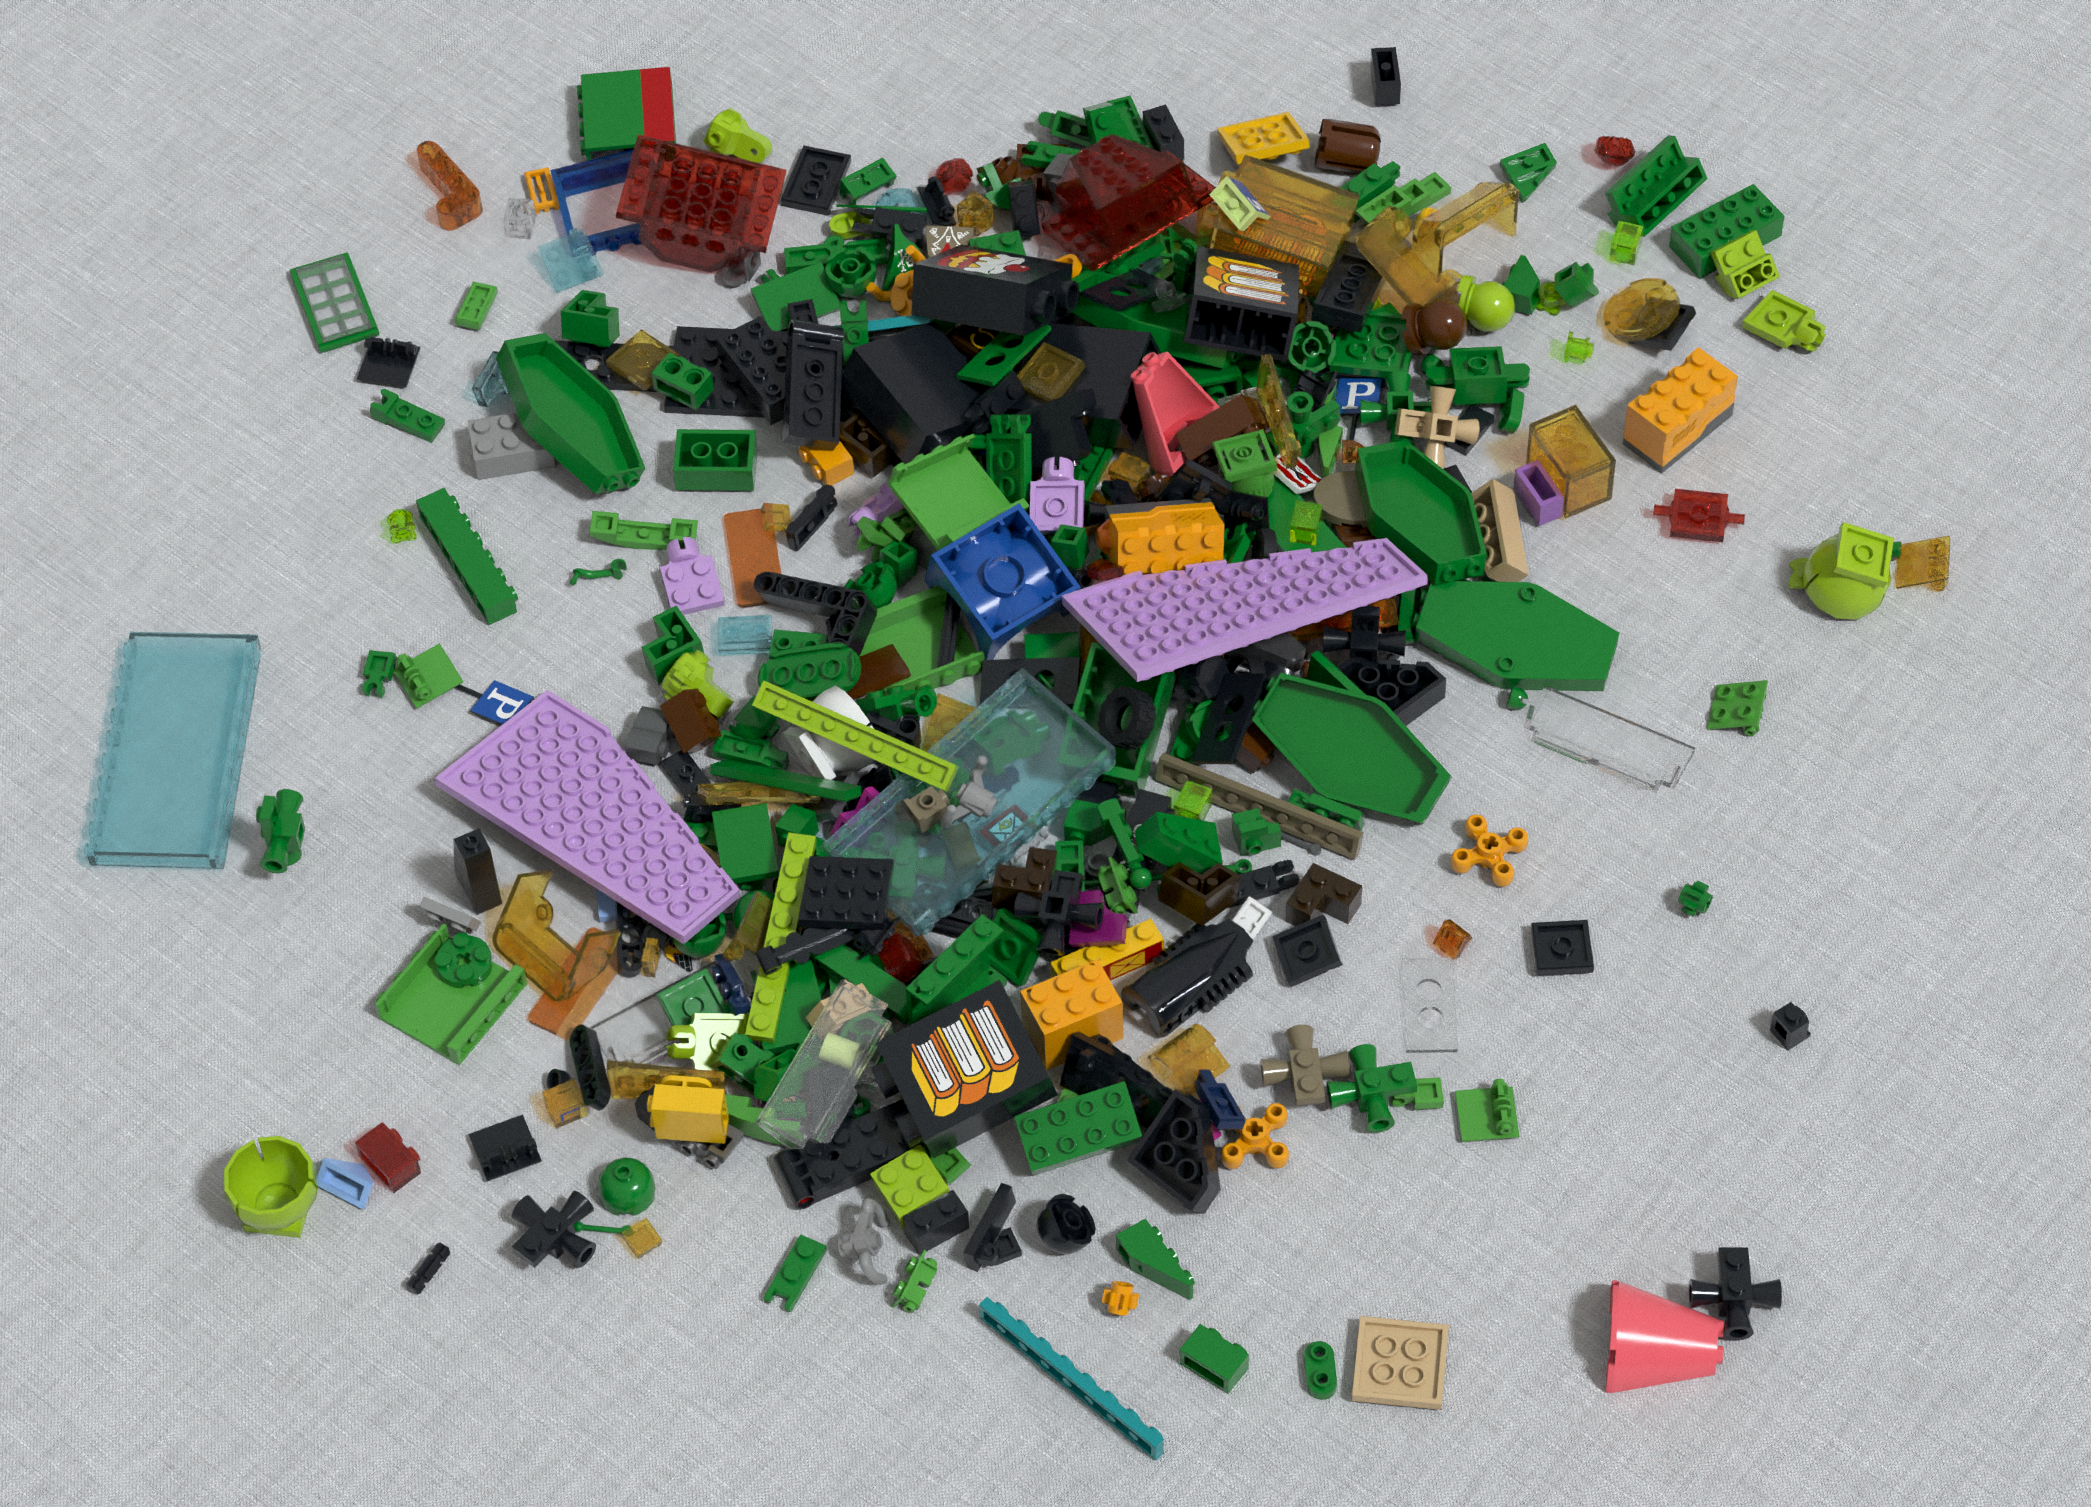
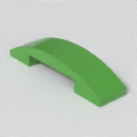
M592 511L589 533L590 536L611 544L647 550H666L667 545L678 538L680 548H684L683 537H691L696 540L698 520L672 518L671 524L619 520V513Z

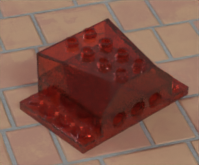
M1111 134L1069 158L1055 190L1062 212L1052 215L1041 225L1043 231L1070 254L1076 255L1079 261L1093 272L1213 202L1214 200L1209 194L1216 187L1168 150L1159 152L1144 146L1138 141Z
M638 135L616 211V218L641 224L638 240L660 261L711 273L737 264L742 248L766 253L787 170Z

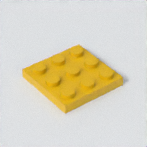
M1289 112L1217 128L1218 138L1237 165H1249L1255 160L1275 159L1278 155L1286 153L1297 154L1304 149L1310 148L1308 137Z

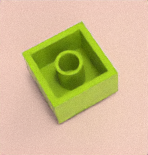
M920 1144L870 1173L875 1189L903 1232V1216L950 1191Z

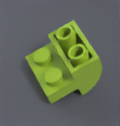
M1751 230L1710 252L1718 274L1714 275L1718 284L1727 295L1734 299H1739L1780 277L1772 255L1765 253L1757 230Z

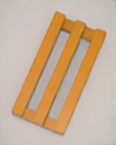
M549 168L524 172L535 215L540 214L539 210L543 209L544 212H549V208L554 207V210H558L559 203ZM545 174L552 199L550 201L546 199L540 175ZM534 176L541 197V203H537L531 177Z

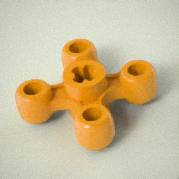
M1478 814L1471 815L1466 820L1465 832L1469 838L1476 841V845L1469 850L1466 848L1456 849L1451 855L1452 869L1457 873L1463 874L1470 871L1473 865L1479 863L1484 868H1491L1492 880L1496 885L1500 887L1510 885L1514 878V868L1509 862L1503 860V856L1510 851L1514 853L1523 852L1528 845L1527 832L1522 828L1515 827L1509 830L1506 836L1500 837L1495 833L1487 831V821L1483 816Z
M1280 1103L1270 1104L1266 1108L1262 1119L1255 1117L1245 1118L1243 1129H1228L1235 1130L1239 1134V1139L1235 1143H1228L1222 1148L1221 1161L1226 1168L1237 1169L1240 1167L1247 1153L1254 1155L1263 1153L1267 1163L1277 1169L1284 1167L1288 1163L1289 1150L1287 1146L1281 1142L1272 1141L1269 1136L1272 1130L1281 1129L1287 1123L1288 1113L1284 1105Z

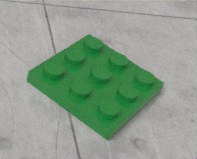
M1371 311L1361 333L1350 332L1338 327L1335 337L1336 354L1329 365V371L1385 378L1389 373L1396 371L1408 373L1412 353L1408 350L1402 331H1407L1406 319H1401L1402 314Z

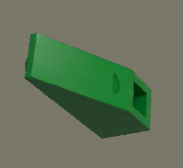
M1145 1218L1116 1234V1250L1133 1272L1188 1300L1193 1298V1285H1195V1281L1191 1273L1187 1269L1183 1271L1178 1264L1179 1259L1175 1251L1171 1247L1167 1249L1162 1242V1234L1156 1226L1152 1227Z

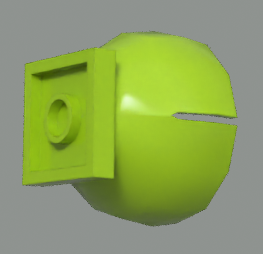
M1843 522L1839 527L1838 534L1814 547L1803 568L1802 574L1804 589H1807L1806 593L1816 607L1836 619L1858 620L1875 611L1881 605L1891 583L1890 562L1894 538Z
M281 1136L258 1138L263 1155L261 1158L253 1139L234 1152L224 1169L225 1199L243 1222L244 1231L301 1238L307 1213L317 1196L316 1165L300 1143Z

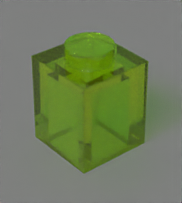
M1618 221L1611 242L1609 260L1635 265L1642 244L1644 226Z
M1296 500L1290 524V542L1316 546L1322 523L1323 504Z
M1187 780L1174 804L1175 815L1204 821L1212 806V789Z

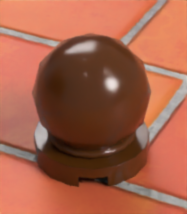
M1436 299L1427 303L1424 307L1417 303L1406 305L1402 312L1401 319H1406L1407 331H1402L1408 350L1411 353L1416 352L1417 356L1428 354L1431 348L1433 350H1449L1457 346L1466 335V314L1459 305L1450 300Z

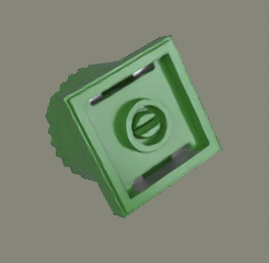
M1263 429L1212 442L1213 451L1219 464L1220 477L1233 483L1232 491L1268 497L1271 494L1275 481L1274 471H1277V463Z

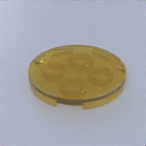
M1645 278L1630 283V287L1617 295H1612L1604 308L1603 319L1611 335L1624 341H1640L1659 334L1674 321L1680 308V299L1676 290L1666 283V280L1659 278Z

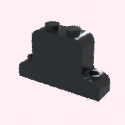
M1093 389L1080 390L1012 414L1030 415L1031 423L1026 433H1031L1032 473H1041L1043 462L1051 457H1055V465L1058 470L1060 457L1070 459L1074 467L1081 465L1080 460L1090 455L1091 445L1084 426L1083 417L1089 415L1096 406L1097 401ZM1009 427L1007 433H1011V427Z

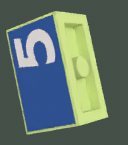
M1228 176L1209 194L1235 226L1243 232L1257 217L1265 220L1271 217L1241 181Z

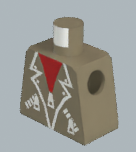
M930 225L925 227L928 258L961 244L969 245V239L974 238V228Z

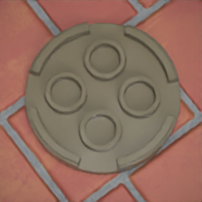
M1355 471L1336 472L1324 477L1317 483L1314 489V507L1323 518L1339 526L1345 523L1361 525V528L1367 527Z

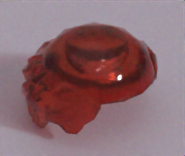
M1600 136L1596 141L1594 152L1606 165L1613 167L1623 166L1629 162V159L1635 156L1634 146L1628 138Z
M953 158L944 161L938 166L935 177L942 181L944 193L951 195L953 192H963L969 186L973 171L964 159Z

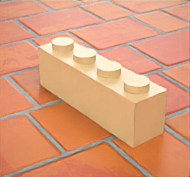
M1492 479L1471 493L1487 553L1484 570L1489 578L1497 582H1519L1527 577L1529 573L1514 490Z

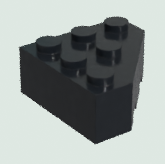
M1350 658L1337 667L1366 695L1376 697L1384 702L1405 726L1445 698L1446 678L1429 662L1417 661L1416 664H1400V660L1378 659V662H1363L1362 658Z
M1175 1089L1127 1161L1190 1210L1200 1213L1207 1211L1221 1190L1210 1108L1190 1093Z

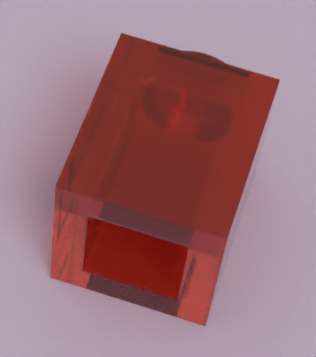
M898 933L883 942L884 947L877 954L889 974L905 983L919 971L923 963L922 958L911 940Z

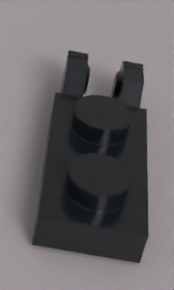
M1009 371L995 386H991L964 414L967 422L975 421L981 416L975 425L971 427L973 434L981 435L991 427V415H1002L1026 393L1015 371Z
M825 484L821 489H818L815 499L806 505L802 513L787 526L785 533L789 549L799 551L829 518L828 516L838 504L836 497H834V486Z
M1287 859L1276 862L1272 867L1270 865L1239 874L1240 882L1236 902L1228 908L1244 904L1249 896L1254 900H1259L1280 894V891L1290 889L1291 887H1296L1300 883L1298 874L1293 873L1282 876L1278 881L1276 879L1278 876L1290 873L1294 869L1293 862Z

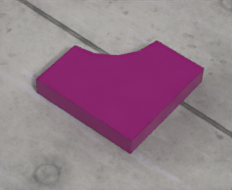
M1100 890L1081 891L1079 904L1103 903L1104 916L1101 928L1097 931L1074 923V928L1070 930L1069 945L1072 948L1125 944L1127 917L1124 914L1110 911L1104 903V894Z

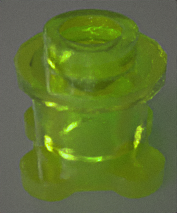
M1545 282L1540 286L1539 296L1541 299L1536 309L1538 311H1546L1551 316L1558 315L1560 307L1565 304V300L1554 288V282Z
M1569 331L1565 346L1564 362H1569V358L1581 359L1583 363L1586 362L1587 358L1591 359L1594 343H1590V337L1586 339L1573 337V332Z
M396 509L387 517V523L391 526L389 531L392 534V543L398 544L401 541H412L417 538V534L414 532L416 527L412 522L413 515L410 511Z

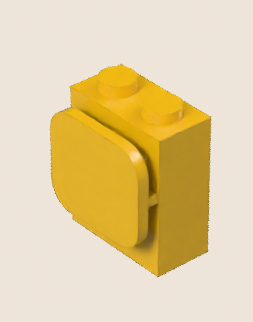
M668 1075L662 1078L661 1084H655L654 1094L648 1096L647 1111L651 1112L650 1127L655 1128L656 1139L725 1144L729 1115L724 1089L712 1088V1083L705 1078Z

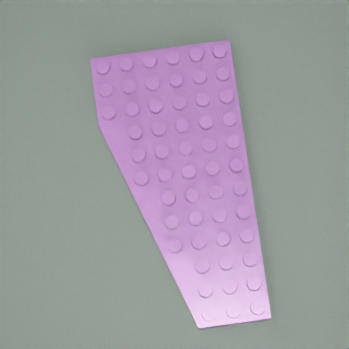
M1383 538L1353 542V547L1335 548L1312 553L1311 549L1308 548L1270 553L1267 559H1252L1245 562L1227 564L1225 559L1185 565V570L1178 571L1169 570L1163 573L1142 575V571H1136L1062 595V605L1139 682L1165 672H1172L1189 664H1196L1213 656L1222 655L1237 648L1246 647L1263 639H1270L1287 631H1294L1299 627L1317 623L1335 615L1344 614L1349 610L1365 607L1370 603L1389 599L1406 591L1415 590L1418 587L1427 585L1428 580L1427 574L1391 541Z
M549 690L543 692L435 777V786L682 944L690 940L740 897V889L723 868H719L699 844L697 836L679 814L672 811L655 790V785L634 759L631 760L611 736L610 729Z

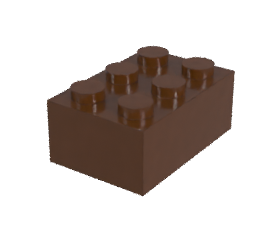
M1241 394L1176 433L1175 436L1187 459L1199 465L1212 467L1218 464L1212 442L1262 429L1266 433L1265 430L1272 426L1259 401Z

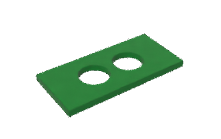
M1045 325L1025 335L1000 332L956 374L957 379L995 386L1052 330L1051 326ZM1010 340H1023L1020 345L1014 348H1003V345ZM993 357H1006L999 364L991 366L985 365V363Z

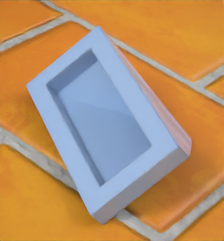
M324 1158L317 1176V1186L361 1209L365 1208L374 1183L365 1165Z

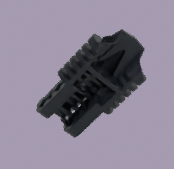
M1230 919L1217 925L1200 926L1196 923L1183 934V937L1177 938L1168 948H1165L1153 958L1155 965L1153 968L1144 973L1133 984L1122 988L1121 1000L1132 1011L1139 1008L1144 1009L1146 1016L1150 1019L1151 1028L1159 1036L1166 1037L1200 1009L1206 1013L1210 1012L1213 1006L1215 1007L1220 1003V1000L1226 999L1228 994L1230 995L1235 991V988H1239L1243 982H1247L1253 977V971L1246 962V954L1253 944V939L1244 928Z

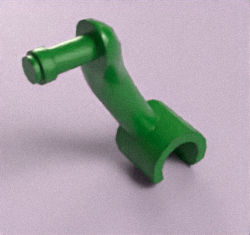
M615 559L611 562V569L605 570L573 569L574 576L570 580V584L575 585L579 577L596 579L613 576L614 579L619 580L623 577L620 569H627L626 562L623 559Z

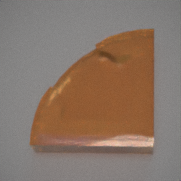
M1342 440V463H1356L1357 450L1364 446L1356 441Z

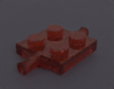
M1675 488L1674 499L1670 506L1654 504V516L1669 517L1671 523L1670 537L1723 542L1724 531L1728 523L1744 525L1745 514L1729 513L1727 506L1728 494Z

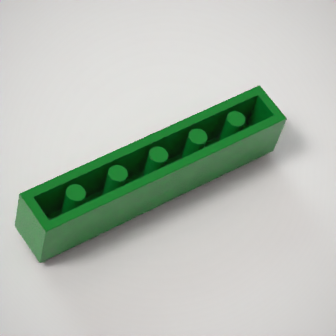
M442 488L417 499L416 504L419 517L487 624L491 625L517 613L515 601L518 600L515 589L513 586L508 587L505 583L506 577L500 567L496 569L494 566L495 561L489 549H483V542L479 533L471 530L470 520L466 513H460V506L455 496H449L446 489Z

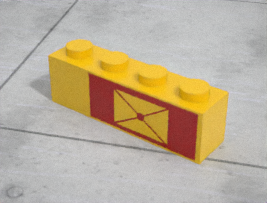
M1150 918L1126 929L1125 944L1084 947L1050 962L1051 978L1098 959L1109 980L1112 981L1153 963V958L1164 950V938Z

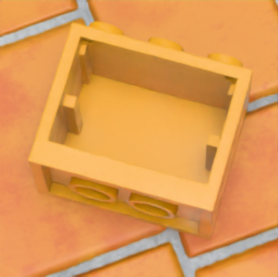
M1098 959L1020 991L1022 1024L1046 1070L1065 1063L1073 1033L1079 1031L1088 1037L1100 1034L1108 1038L1111 1043L1123 1039V1003Z

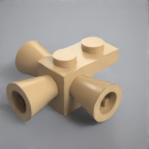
M1430 386L1432 413L1398 408L1395 434L1428 439L1423 454L1440 467L1445 468L1444 441L1455 442V439L1474 445L1479 435L1478 419L1458 420V416L1447 415L1456 389Z

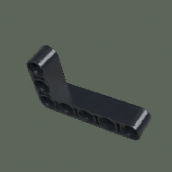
M762 572L756 576L753 583L754 589L767 604L837 619L828 643H843L853 649L860 657L877 616L876 606L864 592L773 572Z

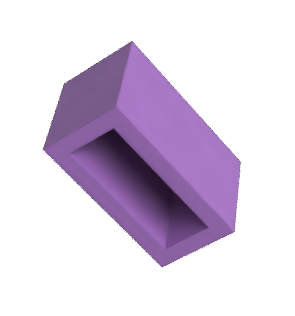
M1536 460L1515 469L1513 489L1537 524L1541 526L1562 517L1564 496L1540 461Z

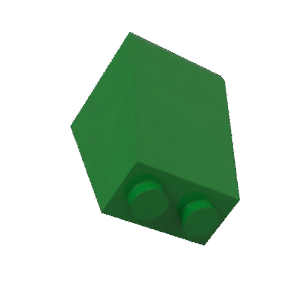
M1176 357V361L1220 407L1242 394V374L1236 362L1222 369Z

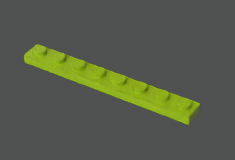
M764 680L752 706L946 792H948L959 768L955 764Z
M788 832L764 947L772 946L774 949L784 945L789 933L798 932V917L810 856H814L817 842L816 836ZM791 961L782 964L780 970L765 976L761 965L759 967L745 1035L752 1040L774 1043Z

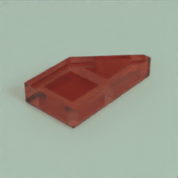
M1100 558L1087 566V575L1095 580L1103 581L1122 577L1123 569L1121 565Z

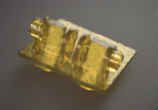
M1950 535L1902 544V547H1900L1902 549L1901 556L1897 562L1896 588L1931 583L1935 591H1943L1949 579Z

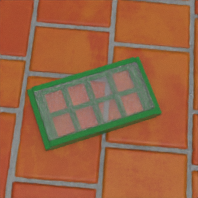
M348 252L289 270L321 353L365 340L371 336L380 335Z

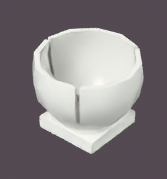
M836 685L823 691L812 701L864 725L870 723L855 701ZM790 727L782 733L809 776L832 780L836 777L835 773L850 770L857 772L875 761L801 727Z

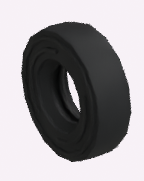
M1262 528L1257 530L1255 534L1251 560L1267 559L1270 553H1277V537L1274 530Z

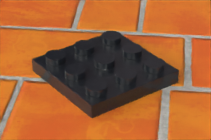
M810 856L798 917L799 927L884 930L894 872V860Z

